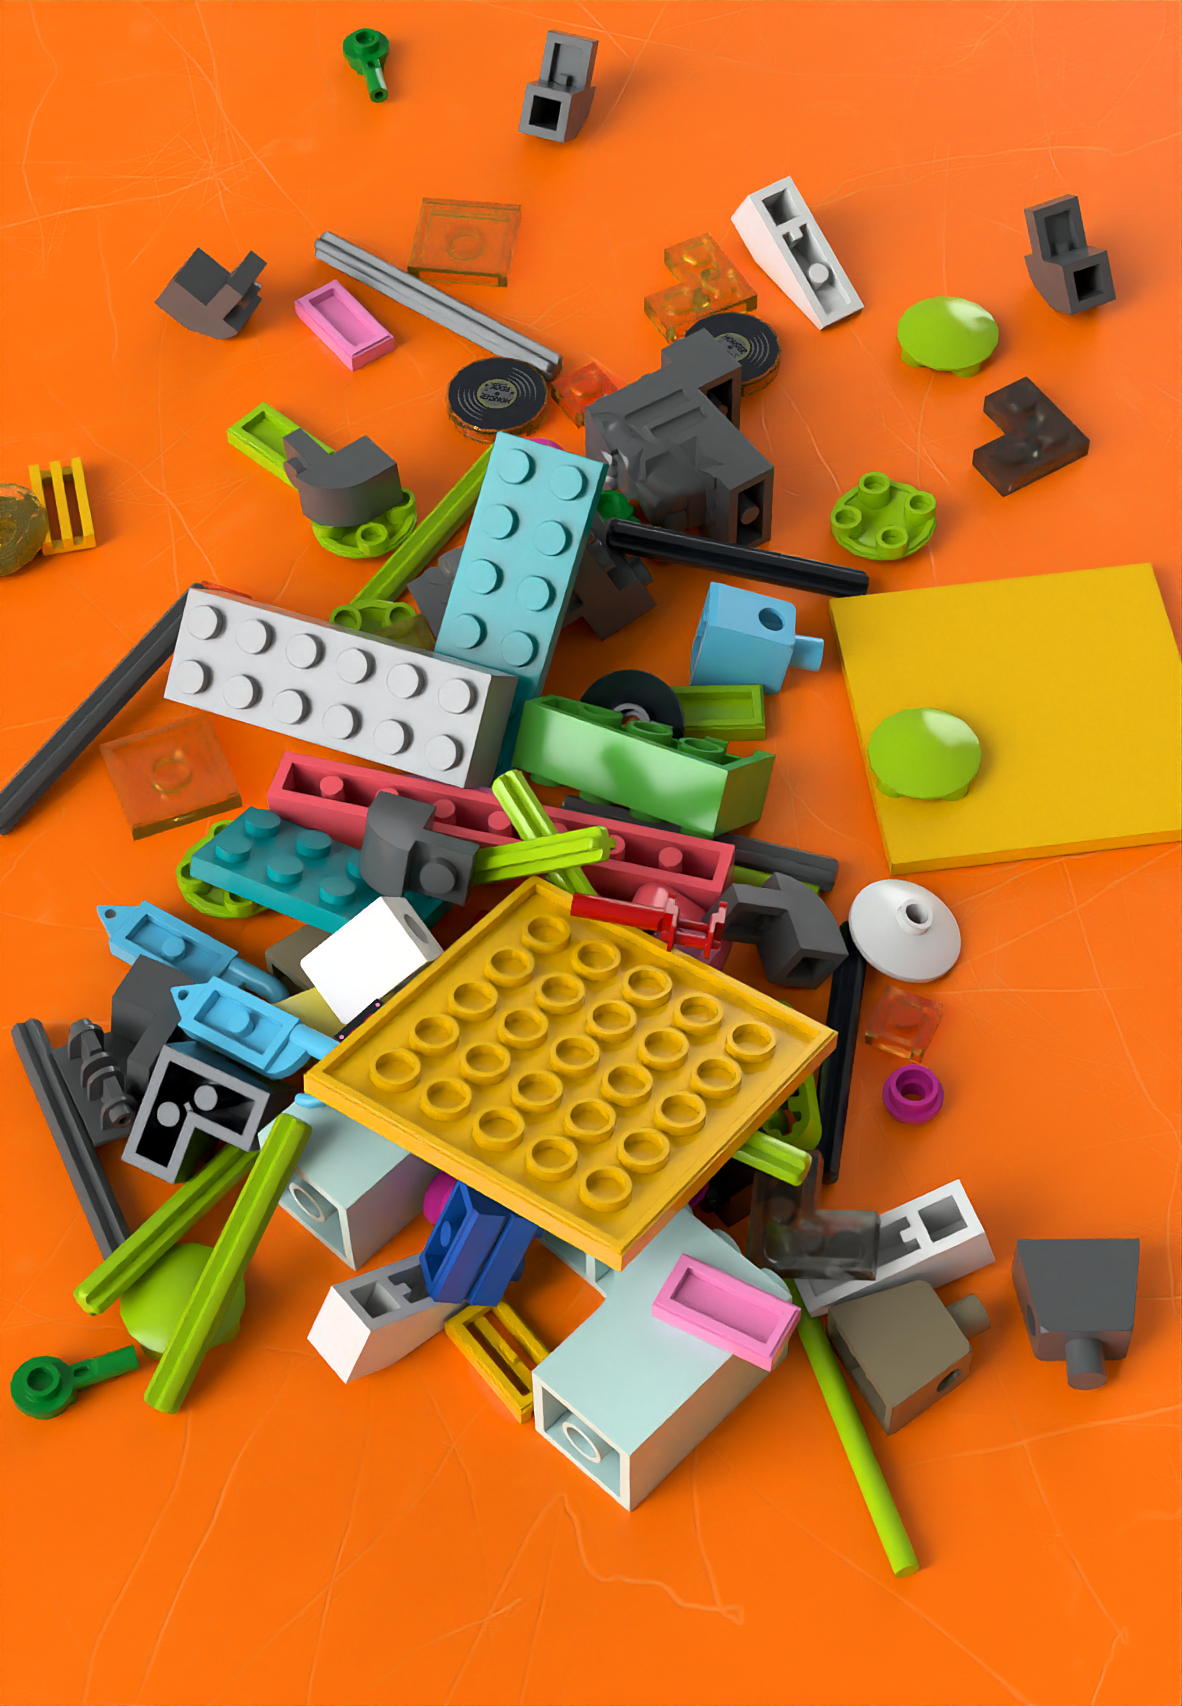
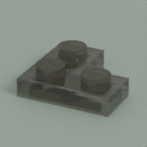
M1027 376L985 396L983 412L1005 435L973 451L972 465L1002 497L1088 455L1090 440Z
M803 1150L810 1154L812 1163L805 1180L798 1186H794L755 1168L745 1253L746 1259L760 1270L762 1268L772 1270L780 1278L876 1281L881 1226L880 1217L877 1211L819 1209L824 1159L819 1150Z

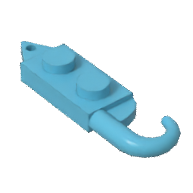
M146 900L139 906H97L98 916L110 938L108 943L111 954L132 966L139 955L142 954L183 972L195 984L208 983L214 975L242 990L249 989L268 1000L271 1005L291 997L287 987L278 978L240 958L239 952Z
M214 975L208 983L172 987L170 990L182 1018L178 1026L189 1037L273 1081L291 1076L303 1067L311 1056L322 1060L340 1044V1042L305 1025L299 1018ZM298 1093L294 1098L297 1105L309 1109L327 1105L310 1094Z

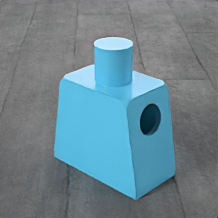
M711 582L691 647L689 686L763 684V695L777 694L780 692L788 667L819 671L823 656L824 640L822 638L795 634L796 608L792 603L729 585Z

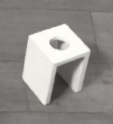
M380 896L305 956L300 964L340 1022L348 1024L376 998L381 1000L393 990L397 994L444 953V950L405 897Z

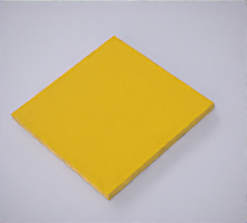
M1151 562L829 599L828 612L890 876L1182 841V660ZM927 707L949 712L966 722L978 737L982 753L978 774L970 782L968 793L957 801H948L942 798L921 800L907 796L892 798L883 794L877 785L878 777L871 769L867 749L872 732L885 718L904 709Z
M532 875L304 1074V1091L621 1273L836 1049L838 1032L674 947L671 952H666L667 943L638 928L570 916L573 895L536 875Z

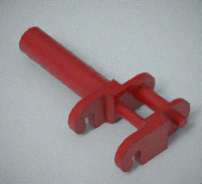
M574 892L570 916L661 932V940L668 941L666 952H671L674 944L704 949V958L709 959L711 949L719 950L728 902L720 901L718 913H712L709 924L679 919L680 908L675 906L677 893L669 892L666 908ZM677 928L705 932L707 937L679 932Z

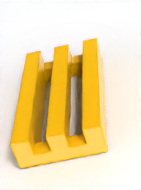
M81 457L71 458V466L62 468L60 460L49 462L50 470L40 471L39 464L28 466L34 502L45 513L47 530L41 545L44 556L97 547ZM74 481L83 536L73 537L64 482ZM53 484L62 536V539L52 541L43 486Z
M503 1296L497 1307L469 1305L444 1322L445 1333L522 1425L532 1418L531 1412L534 1411L532 1373L484 1317V1314L491 1310L537 1366L551 1353ZM471 1324L526 1390L527 1395L523 1397L466 1329V1326Z

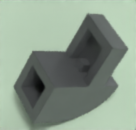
M555 29L547 32L539 80L526 84L518 132L562 143L577 137L588 117L596 87L591 86L599 40Z
M1067 194L1024 209L1032 249L1031 254L1024 256L1025 263L1035 288L1052 309L1073 315L1116 300L1107 250L1087 245L1078 196Z
M198 247L178 269L154 303L189 330L216 339L233 337L241 330L262 301V298L257 295L262 285L256 281V278L267 263L251 250L230 273Z
M301 428L283 437L287 461L284 462V470L292 485L298 489L303 515L308 519L331 527L355 526L371 521L404 502L397 463L366 435L332 455L328 454Z
M380 790L367 812L359 870L365 882L386 897H404L407 890L465 906L472 891L480 845L433 832L436 806Z
M774 872L761 887L732 883L701 918L703 923L709 924L712 913H718L720 901L728 902L721 940L756 945L768 982L771 984L817 990L849 956L837 921L824 901L809 887L782 873Z
M142 954L139 955L113 994L111 1011V1033L137 1043L127 1059L126 1094L132 1095L140 1101L144 1098L163 1044L195 1040L178 1026L182 1018L170 991L172 987L194 985L195 982L183 972Z

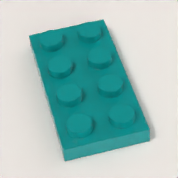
M252 806L192 855L190 876L331 934L337 932L380 896L386 897L370 887L362 878L359 870L361 850L331 839L328 834L322 831L309 830L280 818L279 815L272 811L257 809ZM407 890L404 895L429 931L453 908V903L413 891Z

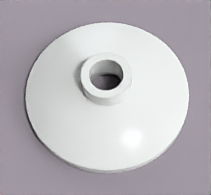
M881 880L861 890L851 905L848 922L853 942L861 955L873 967L885 975L904 982L925 983L945 975L956 962L961 948L959 927L948 907L929 890L904 880Z

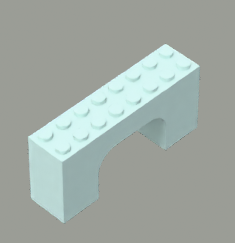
M293 1102L282 1113L293 1115L307 1122L312 1127V1134L278 1204L356 1272L415 1217L423 1212V1202L427 1188L434 1177L442 1172V1170L329 1105L309 1109ZM276 1118L258 1133L260 1149H262ZM688 1203L621 1273L545 1230L541 1238L537 1239L592 1285L605 1300L589 1318L532 1371L535 1430L629 1512L771 1373L652 1316V1304L682 1253L792 1304V1295H790L787 1285L775 1272L767 1268H762L761 1270L741 1255L738 1245L727 1233L717 1228L711 1230L693 1215V1211ZM789 1340L772 1371L787 1357Z

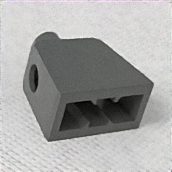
M1139 1238L1017 1239L1011 1273L1033 1354L1041 1361H1066L1068 1385L1072 1388L1091 1390L1105 1385L1107 1382L1105 1360H1121L1126 1358L1134 1326L1140 1252Z

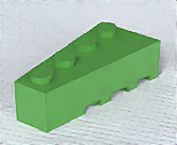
M554 694L526 700L524 703L511 766L531 773L530 780L537 784L549 787H562L566 785L580 790L579 797L585 801L601 805H610L614 802L630 808L629 814L636 819L653 823L665 820L681 826L680 833L683 835L713 840L715 836L761 819L776 754L757 749L754 751L753 756L747 758L726 753L728 741L706 736L704 740L688 737L680 738L679 740L672 738V726L654 721L633 720L628 722V726L622 725L623 714L620 712Z

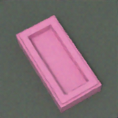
M337 280L294 301L296 315L352 372L395 350L394 337Z
M682 1253L652 1304V1316L771 1372L800 1321L801 1308Z

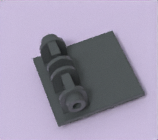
M90 1019L78 1020L69 1028L70 1036L68 1037L67 1045L52 1049V1055L95 1147L129 1137L142 1103V1101L135 1099L134 1096L126 1094L127 1059L137 1043L113 1034L111 1031L104 1033L102 1028L97 1024H93Z

